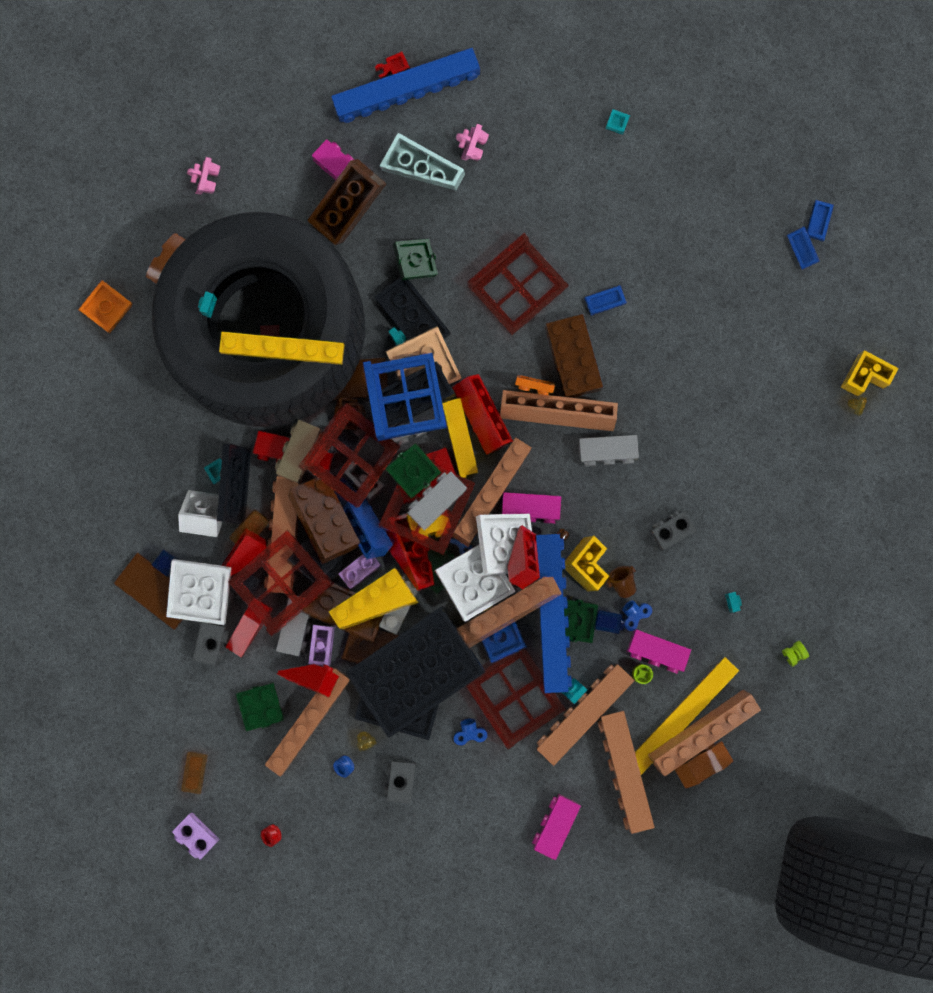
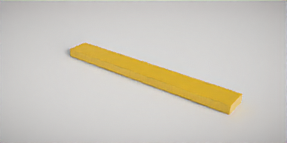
M726 657L712 669L635 751L641 775L653 763L648 754L682 732L739 672Z

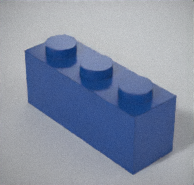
M367 499L348 501L343 510L360 541L358 546L366 560L385 556L393 544Z

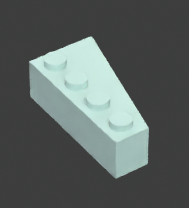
M399 133L396 135L380 164L382 171L452 190H457L465 176L464 169Z

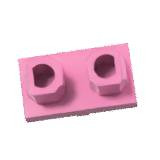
M476 124V127L471 128L470 133L469 130L464 129L463 134H457L456 140L460 142L458 147L464 149L461 156L462 160L471 159L478 161L481 159L483 150L476 148V143L484 145L489 134L481 130V125Z
M206 157L201 171H199V164H195L194 169L190 168L187 170V174L192 176L190 182L196 183L197 178H199L196 194L201 195L203 192L214 193L216 183L207 180V176L217 177L220 166L212 163L211 158Z

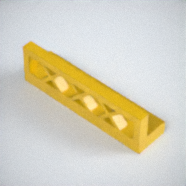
M457 398L442 402L460 478L478 473L461 399Z

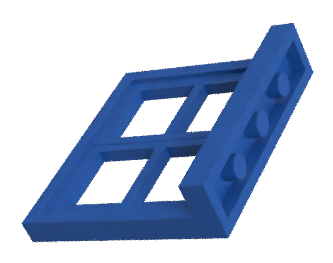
M433 353L372 364L371 361L363 362L378 441L447 428ZM425 365L429 388L408 392L404 369ZM400 370L404 393L383 397L379 374ZM431 396L435 419L414 423L409 400ZM406 401L410 424L388 428L384 405Z

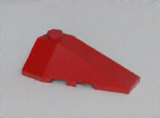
M407 513L389 518L381 525L393 544L389 549L390 553L418 591L433 586L434 579L432 565L428 560L427 552L429 551V545L426 544V539L418 541L417 538H412Z

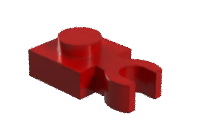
M403 52L386 58L387 64H377L375 66L376 72L379 70L384 71L383 74L379 75V79L387 77L390 73L394 75L410 69Z

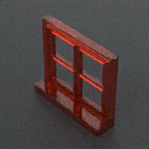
M525 233L467 282V286L512 336L569 287L564 279L529 242V237ZM525 252L538 268L520 283L507 267ZM542 271L555 286L536 301L524 288V285ZM502 273L515 288L496 303L483 288ZM518 291L531 307L515 321H512L499 306Z
M346 403L339 408L298 467L303 471L309 470L358 508L401 446L392 439L378 441L374 424ZM350 420L366 432L354 451L337 439ZM369 436L386 448L374 467L357 455ZM332 445L349 458L336 477L319 465ZM352 461L368 473V476L356 493L339 480Z
M436 466L441 472V474L437 478H439L444 472L446 474L450 472L441 467ZM454 474L467 487V490L457 499L452 512L446 510L442 514V516L449 519L439 542L418 533L421 528L419 525L413 531L395 523L405 499L411 502L415 500L419 502L422 499L418 496L411 499L398 484L381 519L379 528L385 531L388 530L444 555L475 483Z
M286 530L228 581L267 627L266 631L271 636L277 634L334 584L289 530ZM288 545L300 559V562L281 577L269 564L268 560L284 546ZM304 564L317 581L298 597L284 580ZM262 566L276 583L256 599L243 582ZM279 586L292 603L273 619L259 602Z
M526 649L500 659L485 669L486 673L466 686L508 750L515 746L514 744L566 710L555 693H544L543 675ZM520 658L534 680L518 691H515L502 670ZM499 672L511 690L512 695L494 706L480 684ZM538 686L552 707L533 719L520 697ZM517 700L530 719V722L512 733L499 714V711Z

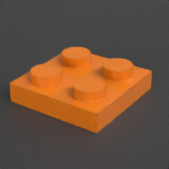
M102 280L78 310L110 334L132 307L133 303Z
M517 375L515 384L519 386L518 389L530 391V388L542 395L553 393L555 387L554 382L523 375Z

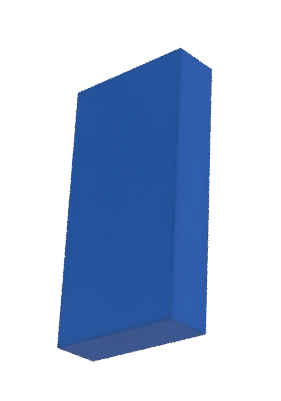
M815 200L807 228L810 238L820 241L825 240L834 207L833 204Z
M805 227L787 235L802 270L820 262Z
M620 285L584 298L591 316L627 303Z

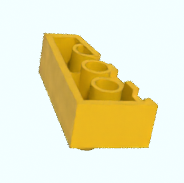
M394 568L330 610L329 613L340 629H346L419 602L399 571Z

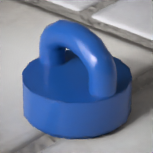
M343 755L334 762L333 767L339 776L346 778L353 772L354 763L348 756Z

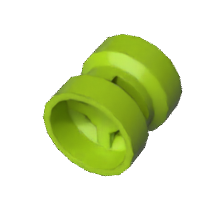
M800 641L793 643L791 648L787 647L782 650L784 657L788 656L787 662L791 667L797 665L798 661L809 658L806 648Z
M639 664L633 668L632 677L637 683L647 684L653 678V671L649 666Z

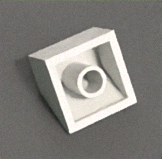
M188 490L178 514L179 532L217 537L222 522L217 521L216 514L218 494Z

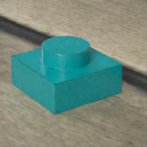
M612 109L606 129L623 135L630 115Z
M205 292L204 297L200 298L198 308L203 316L211 318L217 301L214 294Z
M395 327L388 331L396 346L407 340L401 330L397 331Z
M221 458L204 467L214 485L220 482Z
M736 592L725 594L730 613L741 611L740 606H742L740 596L736 595Z
M573 678L572 687H568L569 692L562 693L575 704L587 689Z

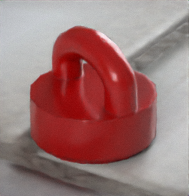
M271 824L261 831V839L265 845L273 847L281 840V831L276 825Z

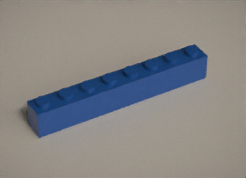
M473 48L332 95L331 97L340 123H349L355 117L361 115L362 117H367L373 111L387 110L390 108V105L396 103L397 105H402L408 99L422 98L425 96V93L431 91L432 93H437L443 87L449 85L450 87L460 84V81L466 79L472 81L480 75V66Z
M560 534L536 535L540 573L538 580L543 577H553L562 593L560 596L539 607L544 693L569 692L568 687H572L571 675L568 676L567 668H571L570 656L566 654V648H570L569 636H565V628H569L568 616H564V609H567V597H563V589H566V577H562V569H565V558H561V550H564V538H560Z

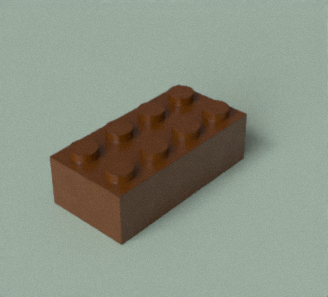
M359 159L350 160L307 221L335 245L341 244L347 239L381 193L386 183Z
M583 314L546 323L545 330L563 396L575 398L601 391L603 385Z
M326 474L290 489L288 497L322 564L357 549L360 541Z

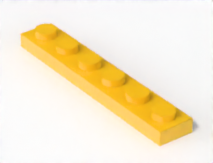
M221 332L219 352L221 354L342 365L345 345L339 342Z

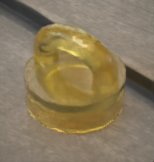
M860 396L859 400L850 399L848 406L855 409V415L860 416L868 399Z
M363 731L357 735V747L360 752L368 750L377 744L375 737H371L368 732Z

